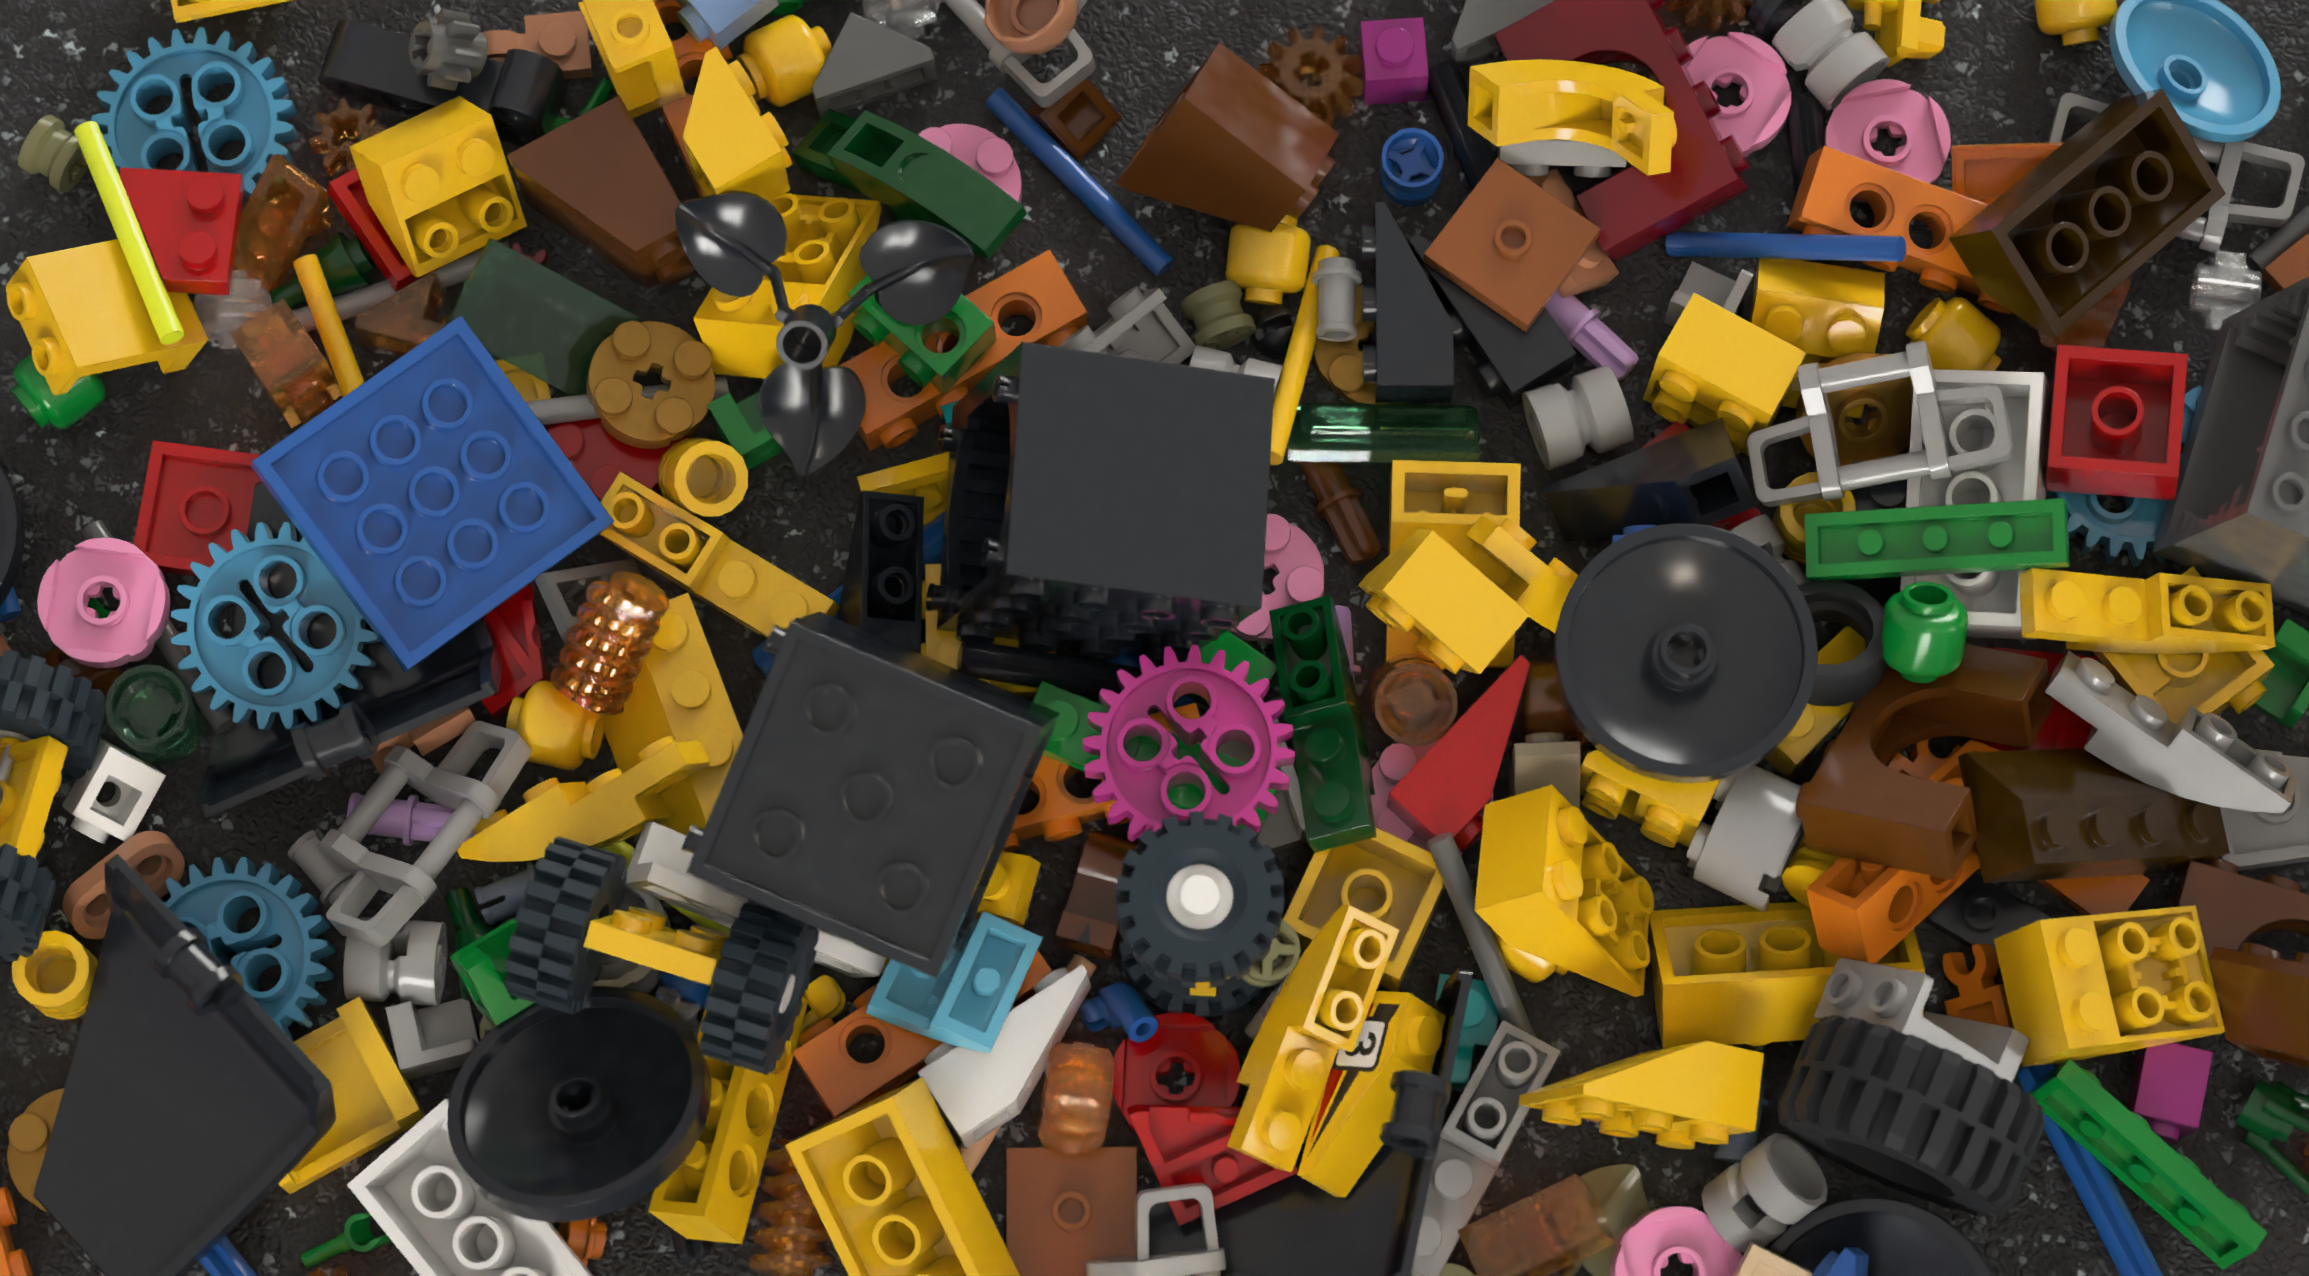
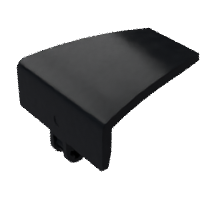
M116 854L104 864L105 889L111 913L74 1056L33 1195L105 1276H183L239 1224L330 1130L336 1120L333 1090L328 1078L246 992L242 975L233 965H223L209 950L208 939L197 927L187 928L121 856Z
M1457 968L1445 981L1439 999L1428 1004L1446 1016L1442 1030V1041L1435 1056L1432 1072L1428 1074L1419 1071L1400 1070L1392 1074L1390 1088L1396 1095L1390 1122H1385L1381 1126L1379 1138L1384 1144L1346 1198L1334 1197L1296 1173L1214 1210L1218 1245L1224 1248L1226 1269L1220 1271L1221 1276H1411L1434 1160L1439 1151L1443 1118L1450 1098L1451 1078L1473 971ZM1242 1085L1237 1107H1242L1249 1087ZM1310 1126L1308 1128L1302 1147L1295 1162L1298 1171L1302 1160L1304 1148L1306 1145L1307 1137L1309 1134ZM1158 1178L1155 1188H1161ZM1168 1202L1156 1203L1151 1207L1149 1214V1255L1205 1248L1201 1216L1179 1226Z

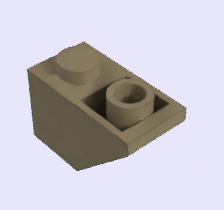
M1543 732L1527 735L1525 743H1514L1507 770L1509 797L1552 784L1572 806L1580 810V741L1564 742V735L1561 733Z

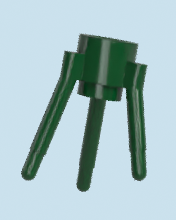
M2260 1078L2235 1124L2249 1131L2243 1142L2244 1144L2262 1153L2309 1197V1177L2271 1142L2272 1138H2275L2285 1144L2294 1126L2309 1133V1117L2302 1114L2303 1110L2309 1111V1095L2299 1093L2279 1081L2274 1086Z

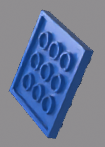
M462 316L453 320L254 459L250 465L404 673L411 670L535 581L534 579L541 573H546L614 522Z

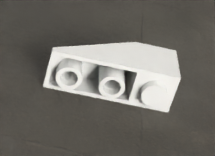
M1082 964L1071 972H1068L1065 967L1051 972L1034 986L1033 990L1036 995L1016 1008L1012 1005L991 1053L943 1043L924 1059L927 1066L918 1071V1075L924 1078L940 1112L965 1149L1021 1113L1091 988L1088 972Z

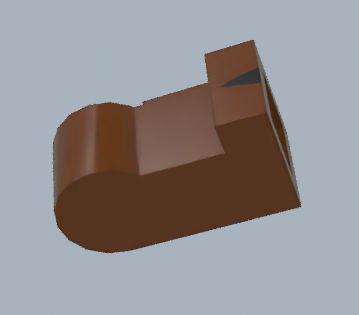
M1091 830L1080 859L1065 911L1063 910L1055 934L1057 947L1113 962L1119 941V919L1116 907L1118 875H1121L1123 869L1122 861L1128 850L1134 851L1139 843Z

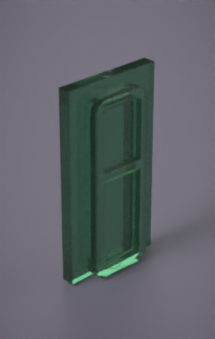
M489 238L469 278L465 280L464 288L443 327L459 316H462L489 353L571 396L587 394V376L592 358L599 345L611 336L622 323L628 321L644 322L646 320L498 241Z
M1307 403L1297 408L1287 444V461L1392 463V460L1479 462V440L1481 439V434L1479 432L1478 410L1467 405Z

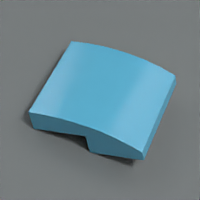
M983 911L980 919L974 918L960 954L938 978L890 959L868 1004L866 1014L934 1040L970 1050L991 1053L1043 937Z

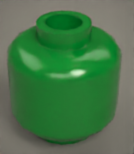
M32 353L14 367L13 375L17 384L10 391L41 429L49 423L55 428L67 429L99 405L106 397L105 385L99 377L104 372L83 376L74 383L67 393L53 395L45 376H42L37 371Z
M1916 582L1905 586L1902 591L1891 596L1884 607L1881 628L1882 646L1884 649L1883 660L1892 669L1900 672L1903 678L1915 683H1929L1940 676H1945L1956 670L1962 662L1965 652L1969 621L1966 607L1954 596V593L1949 588L1941 584Z

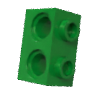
M866 275L848 293L849 299L864 285L873 280ZM879 292L865 300L853 312L854 316L851 318L854 327L872 344L879 346L885 341L901 355L897 363L914 382L924 388L931 382L944 395L996 342L994 322L962 293L954 307L945 316L925 325H911L893 319L878 305L880 301ZM937 332H949L959 339L957 345L946 353H934L925 347L926 340Z

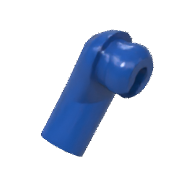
M1117 982L1097 990L1096 996L1084 999L1079 1008L1083 1024L1088 1031L1098 1033L1108 1026L1112 1030L1122 1026L1130 1040L1143 1042L1151 1038L1158 1029L1156 1018L1137 990L1124 982Z

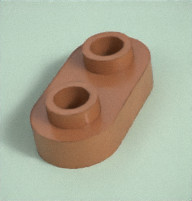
M159 831L138 833L121 844L70 885L63 898V911L78 934L88 939H103L105 937L111 912L105 889L104 864L116 854L121 856L160 899L169 892L166 880L169 877L179 883L184 873L185 861L182 853L169 836Z

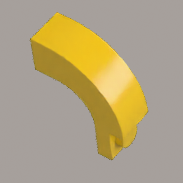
M1514 60L1470 66L1468 126L1497 147L1537 140L1586 142L1613 151L1649 176L1670 172L1671 151L1677 139L1674 112L1664 106L1665 87L1641 75L1609 66L1566 60Z

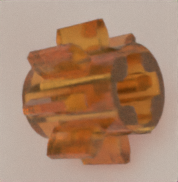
M345 98L340 99L339 109L334 110L328 116L320 112L316 114V118L322 127V135L309 139V143L314 153H328L324 158L323 166L327 174L331 176L339 168L349 172L356 168L349 147L355 143L347 140L340 145L339 140L343 136L354 139L360 135V141H363L387 128L381 125L373 126L377 114L371 104L358 111L350 108Z

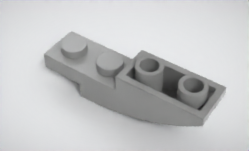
M2071 651L2066 653L2054 669L2045 693L2093 725L2084 749L2115 769L2158 789L2212 806L2267 813H2284L2290 806L2298 779L2291 775L2292 773L2288 765L2275 754L2266 750L2257 752L2237 738L2235 729L2220 716L2213 713H2206L2204 715L2193 706H2190L2177 724H2174L2168 719V714L2164 708L2156 701L2145 695L2134 696L2115 683L2114 676L2104 665L2088 657L2081 659Z
M1504 1020L1441 1131L1439 1151L1434 1160L1411 1271L1413 1276L1440 1275L1531 1109L1530 1107L1518 1105L1519 1095L1542 1088L1561 1052Z

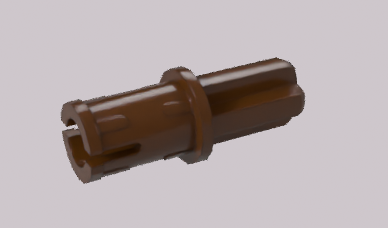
M1322 440L1301 450L1294 458L1318 502V505L1315 507V513L1318 517L1326 518L1346 561L1349 564L1364 563L1381 551V544L1359 502V499L1362 497V491L1359 487H1352L1333 449L1332 441Z

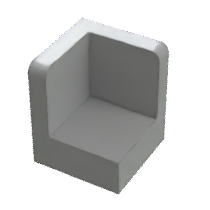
M1692 261L1678 291L1674 292L1669 302L1664 323L1675 326L1693 293L1737 315L1748 294L1754 274L1742 269L1737 280L1734 281Z
M463 998L419 1010L411 1001L385 1007L399 1069L408 1080L462 1067L469 1054L480 1042L471 1004Z

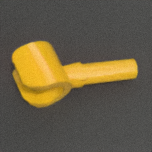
M822 975L808 985V989L805 990L803 996L809 1000L808 1005L812 1010L804 1015L799 1037L816 1023L829 1017L831 1019L834 1018L845 1008V994L833 977ZM799 1040L797 1041L795 1050L801 1045Z

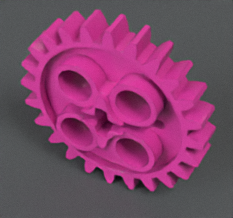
M1192 645L1187 662H1178L1170 646L1165 647L1164 665L1157 668L1144 654L1139 656L1141 675L1137 678L1119 669L1117 671V681L1122 692L1118 694L1103 688L1099 692V700L1108 710V713L1089 712L1087 716V724L1100 732L1101 735L1083 738V751L1100 756V758L1084 765L1085 777L1104 779L1092 791V798L1095 803L1112 799L1115 802L1107 814V821L1110 825L1128 817L1131 820L1128 829V840L1133 842L1147 829L1150 828L1154 832L1161 828L1163 819L1176 815L1177 821L1190 819V812L1204 811V818L1217 820L1220 813L1232 817L1233 825L1236 827L1240 824L1243 826L1247 825L1256 833L1260 832L1261 822L1255 812L1257 808L1276 814L1279 807V802L1269 792V789L1288 790L1290 785V778L1275 768L1294 764L1295 751L1277 746V744L1285 742L1293 736L1292 725L1273 723L1284 712L1285 703L1283 700H1273L1266 703L1262 700L1269 690L1270 681L1264 678L1252 685L1246 683L1249 671V663L1247 661H1243L1232 672L1225 670V651L1221 649L1214 655L1210 664L1201 663L1198 645ZM1193 693L1206 699L1210 708L1200 718L1187 719L1175 711L1173 704L1184 694ZM1151 708H1157L1166 717L1171 729L1177 734V737L1184 745L1190 747L1197 742L1201 744V763L1217 779L1229 787L1230 790L1227 794H1220L1211 785L1206 773L1192 757L1188 755L1180 761L1177 759L1176 739L1161 724L1148 715V711ZM1145 735L1156 740L1161 750L1153 759L1141 762L1133 760L1127 755L1124 750L1126 743L1135 736ZM1230 741H1238L1250 748L1253 757L1247 764L1241 767H1230L1220 761L1216 752L1221 745ZM1181 783H1190L1202 791L1204 800L1193 809L1183 810L1171 804L1167 795L1172 787Z

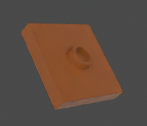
M1497 158L1426 250L1423 262L1518 328L1527 332L1599 237L1601 228Z
M1137 1147L1006 1148V1248L1020 1276H1087L1085 1262L1088 1260L1135 1256Z

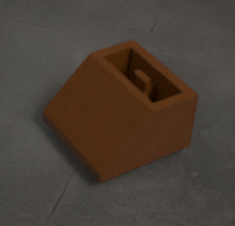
M2243 942L2240 951L2214 946L2210 962L2226 1040L2261 1059L2309 1069V954L2297 952L2294 961L2280 959L2281 954L2279 952L2254 943Z

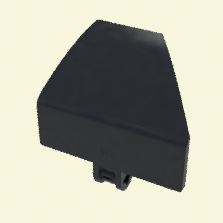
M262 481L256 483L247 531V538L250 542L255 541V529L259 522L268 524L274 539L278 538L280 528L284 522L293 524ZM295 527L297 542H300L303 536ZM281 564L275 567L269 574L268 589L276 599L290 595L295 589L297 575L293 567L289 564ZM248 580L242 581L240 584L241 591L263 613L271 625L270 629L264 634L265 637L272 636L283 640L296 656L303 670L311 672L314 668L313 662L284 631L283 624L289 619V616L283 617L270 612L257 596L251 583ZM235 604L230 639L238 636L244 630L246 624V614L239 604ZM320 614L314 617L307 628V638L315 649H323L329 646L337 633L336 623L329 614ZM486 616L406 673H404L381 641L364 644L362 652L376 662L375 667L356 665L353 671L364 687L360 691L342 685L338 691L345 705L336 709L325 700L321 702L322 721L319 723L312 722L304 711L301 710L298 714V725L289 730L285 728L280 714L276 713L270 730H263L258 727L257 712L254 710L244 724L236 723L229 730L220 734L214 731L208 766L195 804L201 818L211 817L308 774L314 781L329 775L330 769L334 765L355 756H359L362 760L377 754L380 743L496 694L499 691L503 661ZM366 622V630L373 631L369 624ZM270 654L264 657L257 668V678L265 689H273L284 680L286 674L285 663L278 654ZM231 702L229 707L233 711L235 703Z

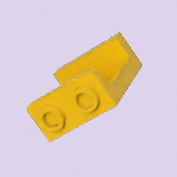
M582 0V2L578 3L617 95L621 97L632 118L686 97L673 44L653 0Z
M118 239L29 256L6 285L9 310L12 316L20 321L32 348L34 365L37 371L42 376H45L53 395L67 393L74 383L83 376L158 361L163 374L184 370L209 340L188 294L168 292L185 334L181 340L173 344H161Z
M360 996L336 1009L340 1017L294 1041L331 1082L336 1120L325 1136L279 1183L280 1187L289 1194L296 1192L404 1133L426 1116L407 1078L400 1071L398 1061L373 1014Z

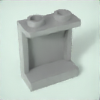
M1841 958L1837 961L1832 975L1825 985L1824 994L1815 1012L1814 1017L1821 1020L1826 1016L1840 1015L1846 1019L1854 1017L1863 1019L1871 1024H1882L1894 1028L1898 1032L1925 1039L1928 1043L1940 1048L1949 1049L1975 1064H1981L1994 1071V1074L2013 1082L2030 1039L2014 1028L1925 1011L1923 1017L1922 1010L1934 980L1922 972Z

